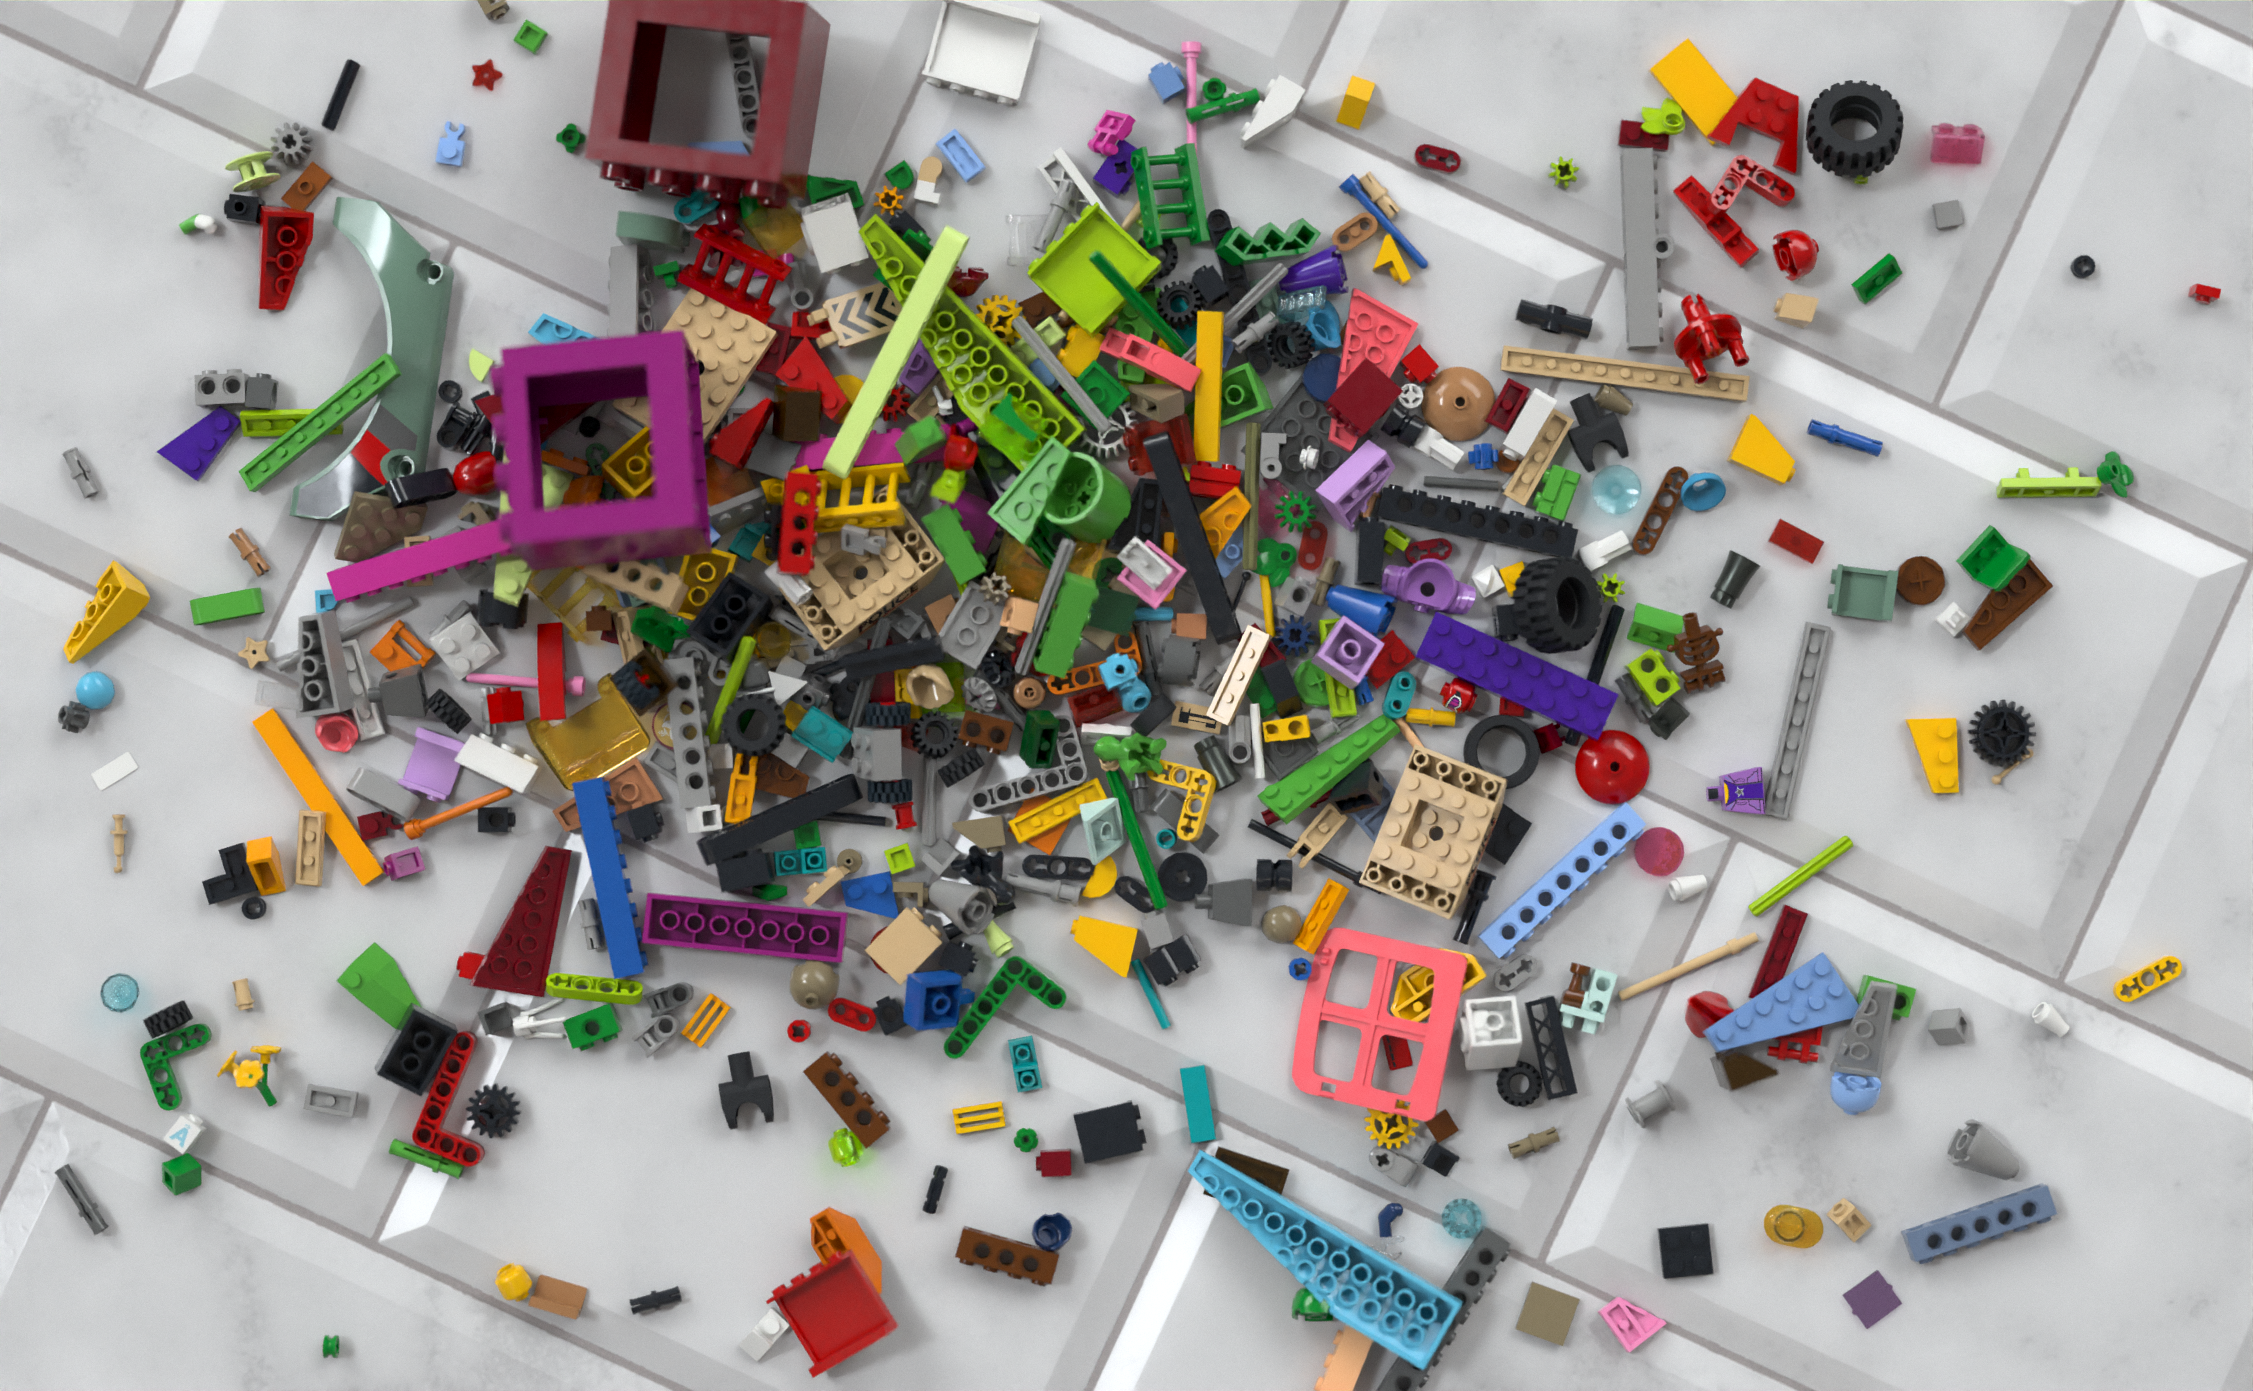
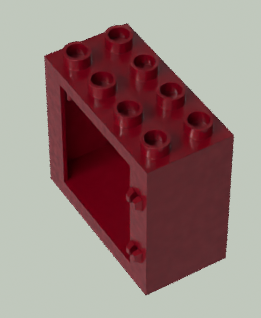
M609 0L585 159L600 168L599 178L612 181L615 188L626 191L643 192L645 181H647L649 185L661 187V193L691 198L692 188L696 187L698 191L710 193L709 199L714 201L738 204L740 193H744L746 197L758 199L757 205L780 210L787 209L788 198L804 200L831 24L807 1ZM667 27L770 38L752 156L650 143Z

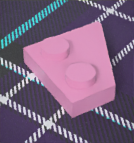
M1621 1297L1614 1298L1598 1311L1620 1344L1629 1353L1667 1324L1664 1320L1649 1314L1640 1307L1632 1305Z

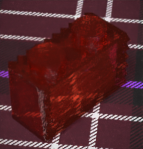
M1102 684L1100 687L1096 686L1095 689H1087L1086 692L1082 691L1081 694L1078 693L1077 696L1073 695L1072 698L1068 697L1067 699L1069 711L1076 728L1081 727L1082 723L1089 724L1123 711L1122 701L1117 689L1108 692L1106 686Z

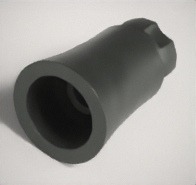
M1730 550L1710 598L1731 609L1752 576L1761 566Z
M1214 735L1194 745L1199 755L1197 758L1203 770L1215 777L1216 787L1214 794L1243 779Z

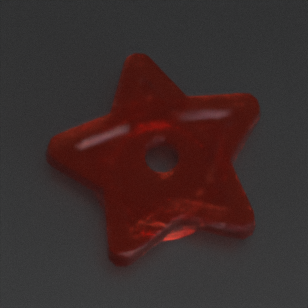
M491 59L482 65H472L475 73L473 86L484 85L489 91H492L494 81L503 76L501 72L494 69Z

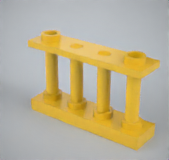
M904 463L853 467L845 480L826 470L810 472L811 474H818L817 481H821L820 496H816L815 506H819L818 521H814L813 531H817V533L842 531V527L845 524L863 529L904 525L905 515L899 502L896 501L899 483H906L911 480ZM888 484L886 502L872 504L875 485ZM865 487L862 505L849 506L851 488ZM841 489L838 507L825 508L827 490Z

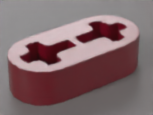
M1430 144L1420 145L1414 153V160L1418 166L1444 174L1455 173L1461 162L1460 156L1456 152ZM1428 150V154L1436 157V160L1427 159L1426 162H1423L1422 157L1418 156V154ZM1448 156L1453 157L1452 161L1456 165H1452L1450 169L1446 168V163L1438 161L1439 158L1447 160Z
M1445 538L1414 542L1406 548L1405 557L1411 564L1424 559L1443 561L1451 555L1452 545ZM1439 542L1442 543V546H1447V550L1443 554L1444 556H1440L1439 552L1430 553V549L1436 548ZM1413 547H1417L1419 551L1426 550L1427 554L1420 555L1419 560H1415V557H1410L1409 552L1413 551Z

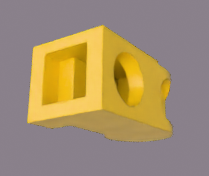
M1308 715L1262 723L1265 742L1311 737Z

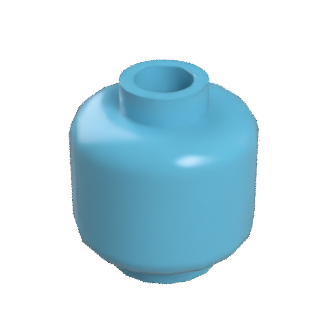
M1136 677L1135 681H1132L1133 686L1122 691L1116 688L1114 692L1115 699L1130 713L1144 710L1151 700L1150 689L1138 677Z

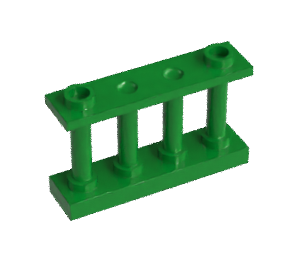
M1186 143L1174 149L1175 154L1148 156L1147 146L1131 152V166L1135 173L1144 228L1143 239L1147 250L1163 245L1162 239L1188 237L1190 246H1198L1210 241L1195 143ZM1177 165L1179 178L1152 180L1150 166ZM1180 188L1183 203L1156 205L1154 190ZM1185 214L1187 227L1160 229L1158 215Z

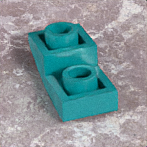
M825 847L773 852L775 876L827 872Z
M1032 1035L1008 1040L1018 1093L1042 1088Z

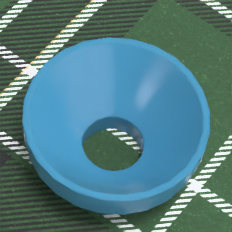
M1708 472L1691 475L1681 488V499L1684 506L1693 511L1713 508L1723 500L1726 494V487L1722 479L1718 475ZM1706 480L1701 486H1693L1699 481Z

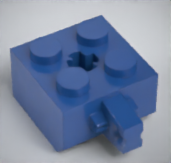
M952 970L907 974L903 1022L917 1031L956 1027L959 1021L960 1005L973 1003L975 992L968 988H962V976Z

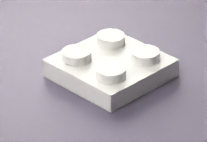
M471 611L429 639L432 646L458 681L500 653L482 626H479V622Z

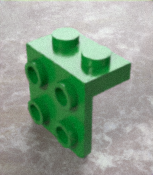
M1989 525L1956 562L1973 581L1998 592L2009 584V581L2019 570L2025 567L2031 556L2028 552L2009 544L1995 527Z

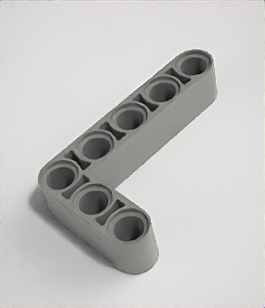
M725 32L741 127L745 136L754 141L755 133L748 132L747 128L750 123L757 122L760 93L750 36H733ZM737 51H747V57L744 60H736L735 54ZM744 74H749L752 76L751 81L746 85L740 84L739 78ZM748 98L756 100L755 106L751 109L743 107L744 101Z
M1065 714L1055 717L1059 722L1062 720L1070 722V729L1067 732H1058L1056 742L1062 766L976 789L969 796L970 806L977 812H988L1029 799L1078 787L1086 783L1089 777L1088 769L1073 719ZM1068 744H1074L1077 747V752L1072 757L1064 755V747ZM1074 768H1081L1083 770V777L1078 781H1074L1070 777V773ZM1051 774L1058 775L1059 784L1055 787H1048L1046 784L1047 777ZM1027 781L1035 783V790L1031 794H1025L1022 790L1023 784ZM1002 788H1010L1011 797L1006 801L1000 800L999 791ZM979 794L987 796V804L983 807L975 805V798Z

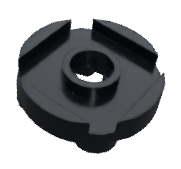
M1187 852L1175 853L1162 862L1158 871V879L1163 893L1167 897L1179 902L1190 901L1195 898V894H1201L1207 884V870L1197 856ZM1184 870L1188 871L1189 881H1183L1182 884H1179L1176 873H1182Z

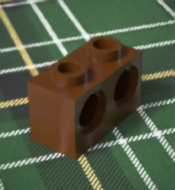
M965 710L958 739L963 740L962 745L977 748V744L987 746V752L1000 755L1001 751L1007 752L1014 722ZM971 723H977L981 728L980 734L976 737H970L967 734V727ZM996 729L1002 730L1005 734L1003 742L999 744L993 743L991 740V733Z

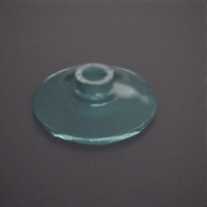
M1622 465L1607 466L1599 471L1593 480L1591 488L1592 497L1596 505L1604 512L1623 514L1630 511L1638 503L1641 496V483L1638 476L1628 467ZM1612 486L1619 488L1620 492L1618 495L1611 493Z

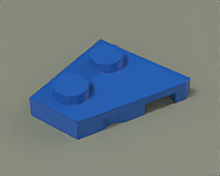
M890 871L841 882L846 906L894 919L899 916Z

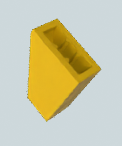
M1748 415L1727 461L1780 486L1785 484L1786 481L1790 482L1796 470L1793 468L1795 460L1755 415Z
M1079 915V920L1073 919L1070 934L1075 935L1074 941L1121 977L1127 978L1138 928Z

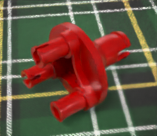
M1700 294L1696 295L1698 301L1695 304L1691 295H1688L1681 301V309L1688 326L1676 337L1674 350L1676 355L1683 360L1685 367L1689 368L1694 383L1703 384L1710 378L1703 361L1715 358L1729 350L1736 367L1746 365L1750 358L1743 347L1744 340L1741 336L1742 327L1739 320L1730 314L1711 315L1704 302V298Z

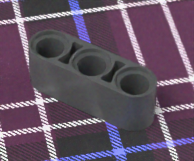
M1165 788L1149 807L1177 831L1184 803ZM1189 815V817H1188V819H1191V820H1195V821L1198 820V818H1194V817H1192V816H1190V815ZM1205 823L1201 837L1197 841L1190 843L1204 854L1220 835ZM1186 827L1185 832L1188 834L1193 833L1194 829Z

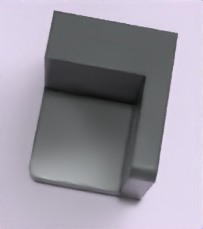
M505 1002L477 1012L486 1036L513 1026V1021Z

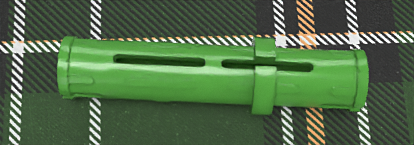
M397 1139L392 1141L389 1149V1154L431 1168L432 1172H442L456 1179H460L465 1167L441 1155L431 1153Z

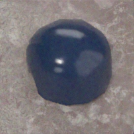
M1062 1213L1044 1214L1033 1224L1032 1237L1035 1244L1043 1250L1057 1251L1070 1240L1073 1228L1070 1220Z

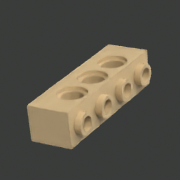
M640 560L585 565L582 571L593 580L673 614H677L689 589L682 582L683 577L672 572L666 575L661 573L662 569L651 563H648L647 566L642 565ZM619 564V569L611 573L612 567ZM637 573H641L640 579L633 582V577ZM663 582L662 588L654 591L656 584Z

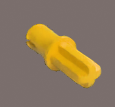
M1430 707V710L1408 708L1405 720L1410 723L1429 724V727H1432V725L1454 727L1456 712L1434 710L1433 707Z

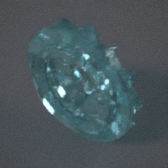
M1465 1198L1454 1199L1445 1206L1442 1213V1225L1451 1236L1460 1239L1468 1238L1474 1235L1480 1228L1482 1221L1481 1212L1474 1202ZM1469 1210L1465 1218L1470 1225L1468 1226L1461 1222L1454 1227L1457 1218L1453 1212L1462 1214Z

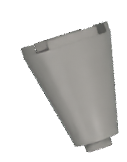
M937 880L930 886L928 891L929 900L965 934H979L993 920L994 914L991 912L993 905L996 906L997 901L995 894L986 887Z
M1974 1119L1968 1120L1964 1123L1968 1125L1964 1130L1958 1129L1955 1132L1947 1154L1951 1155V1159H1948L1950 1163L2003 1180H2009L2018 1174L2020 1169L2019 1160L1980 1122Z

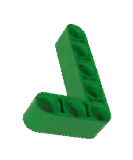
M1020 956L1010 957L944 1043L945 1054L955 1059L961 1057L1017 984L1052 1009H1058L1064 1005L1066 1001L1064 989ZM1018 960L1022 963L1023 969L1019 974H1013L1009 971L1008 966L1011 961ZM1037 975L1042 979V986L1039 989H1033L1029 986L1028 980L1031 976ZM998 980L1005 981L1008 986L1007 991L1003 994H998L994 991V983ZM1057 990L1062 994V1001L1059 1004H1052L1049 1001L1048 994L1051 991ZM982 1000L991 1002L992 1011L990 1013L983 1014L980 1012L978 1005ZM965 1021H975L977 1031L972 1034L967 1033L963 1028ZM952 1040L960 1041L962 1044L961 1052L957 1054L952 1053L948 1048L949 1042Z

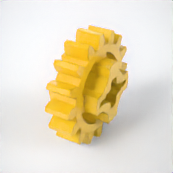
M992 295L991 300L989 298L983 299L984 305L976 306L977 310H979V314L976 315L993 332L1001 336L999 339L1005 345L1006 343L1009 346L1014 345L1015 341L1013 338L1021 339L1020 334L1012 326V321L1020 316L1019 312L1023 309L1022 307H1015V299L1008 301L1007 295H1002L1000 299L998 295ZM996 305L1004 306L1008 310L1001 311L1000 307H997ZM999 317H1004L999 323L1000 326H994L998 322Z
M1399 1100V1102L1397 1101L1396 1108L1409 1111L1410 1104L1405 1106V1101ZM1371 1108L1366 1109L1371 1115L1370 1117H1364V1121L1370 1122V1125L1366 1126L1365 1130L1373 1132L1369 1136L1371 1140L1378 1138V1146L1385 1142L1387 1149L1391 1148L1392 1143H1395L1396 1147L1400 1148L1402 1140L1407 1144L1409 1143L1408 1135H1416L1411 1130L1412 1127L1418 1126V1123L1414 1122L1413 1118L1407 1117L1408 1123L1406 1125L1402 1123L1401 1115ZM1395 1115L1394 1120L1397 1122V1125H1391L1387 1128L1388 1124L1385 1119L1387 1117L1392 1118ZM1375 1118L1381 1123L1380 1133L1375 1128ZM1398 1131L1402 1133L1396 1138H1388L1391 1133Z

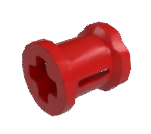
M913 801L891 805L892 809L895 810L896 830L917 826L912 811Z
M804 1019L793 1021L787 1029L788 1037L790 1040L798 1043L805 1041L811 1034V1025ZM795 1025L797 1027L801 1025L805 1027L803 1030V1033L805 1034L804 1036L794 1035L796 1029L794 1028Z

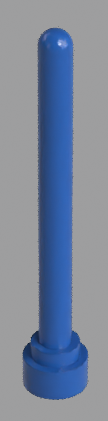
M1354 174L1348 177L1339 188L1345 194L1353 195L1376 218L1377 222L1391 235L1421 269H1425L1428 266L1427 260L1360 189L1361 185L1358 183L1360 180Z

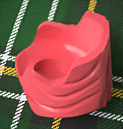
M344 713L323 714L316 722L315 734L326 750L344 753L350 750L358 740L357 726Z

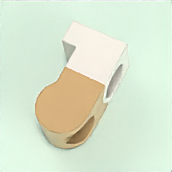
M929 156L922 161L914 195L915 202L939 207L941 196L935 193L937 181L943 174V166L938 158Z

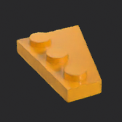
M1237 486L1199 514L1215 559L1252 506Z

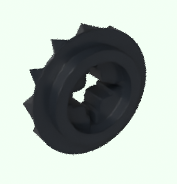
M997 650L987 652L982 658V670L990 683L999 688H1006L1012 684V681L1016 678L1013 673L1015 668L1010 665V660L1005 658L1004 652L999 653Z

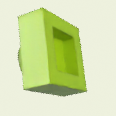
M908 843L884 851L892 874L916 866Z

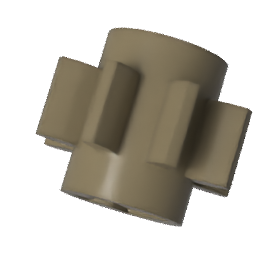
M993 572L990 580L987 577L982 579L981 582L985 586L980 587L978 592L983 593L985 597L984 602L990 601L996 606L999 599L1002 601L1007 600L1009 596L1005 592L1011 589V585L1006 584V576L999 577Z

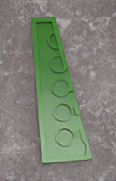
M1382 714L1277 783L1267 786L1257 797L1261 803L1287 825L1397 735L1400 729L1397 724Z

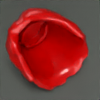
M482 451L460 461L455 466L453 473L456 489L461 494L472 497L489 495L497 491L496 458L489 451Z

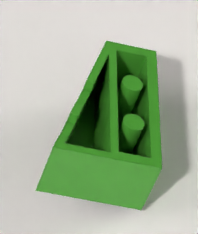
M947 503L921 518L960 586L987 572L984 566L988 565L981 551L975 552L972 544L976 542L969 529L965 532L962 529L960 523L963 519L957 508L952 510Z

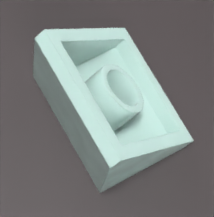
M1109 798L1080 805L1091 862L1094 865L1127 842L1118 798Z

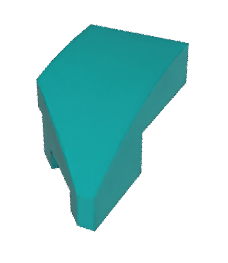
M764 521L744 524V527L739 530L729 546L728 551L750 563L753 559L751 555L763 534L768 532V524H765Z

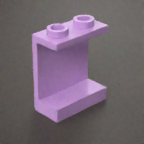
M418 727L415 733V737H418L404 777L399 779L398 784L404 785L403 789L417 795L418 791L427 794V799L441 803L442 799L449 800L462 765L454 760L465 743Z

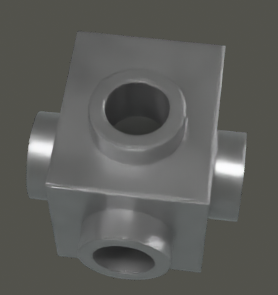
M806 670L799 679L808 683L790 697V700L801 705L807 711L812 705L817 709H820L822 706L826 707L832 697L829 691L833 683L827 681L821 675L813 674Z

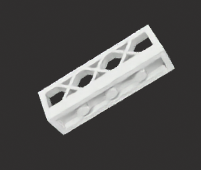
M1061 147L1053 152L1051 158L1037 167L1056 194L1059 188L1054 181L1060 182V186L1062 180L1069 181V184L1073 183L1077 186L1076 197L1070 200L1075 202L1074 208L1070 203L1068 204L1070 207L1069 212L1076 222L1081 218L1076 212L1078 202L1091 206L1098 202L1100 208L1114 220ZM1057 161L1062 168L1061 178L1050 177L1045 169ZM1064 173H1066L1070 180L1064 179ZM1079 192L1084 199H1078Z

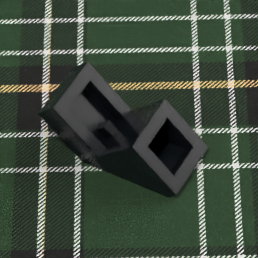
M1284 659L1261 668L1264 684L1273 697L1279 718L1283 719L1303 710L1299 692Z

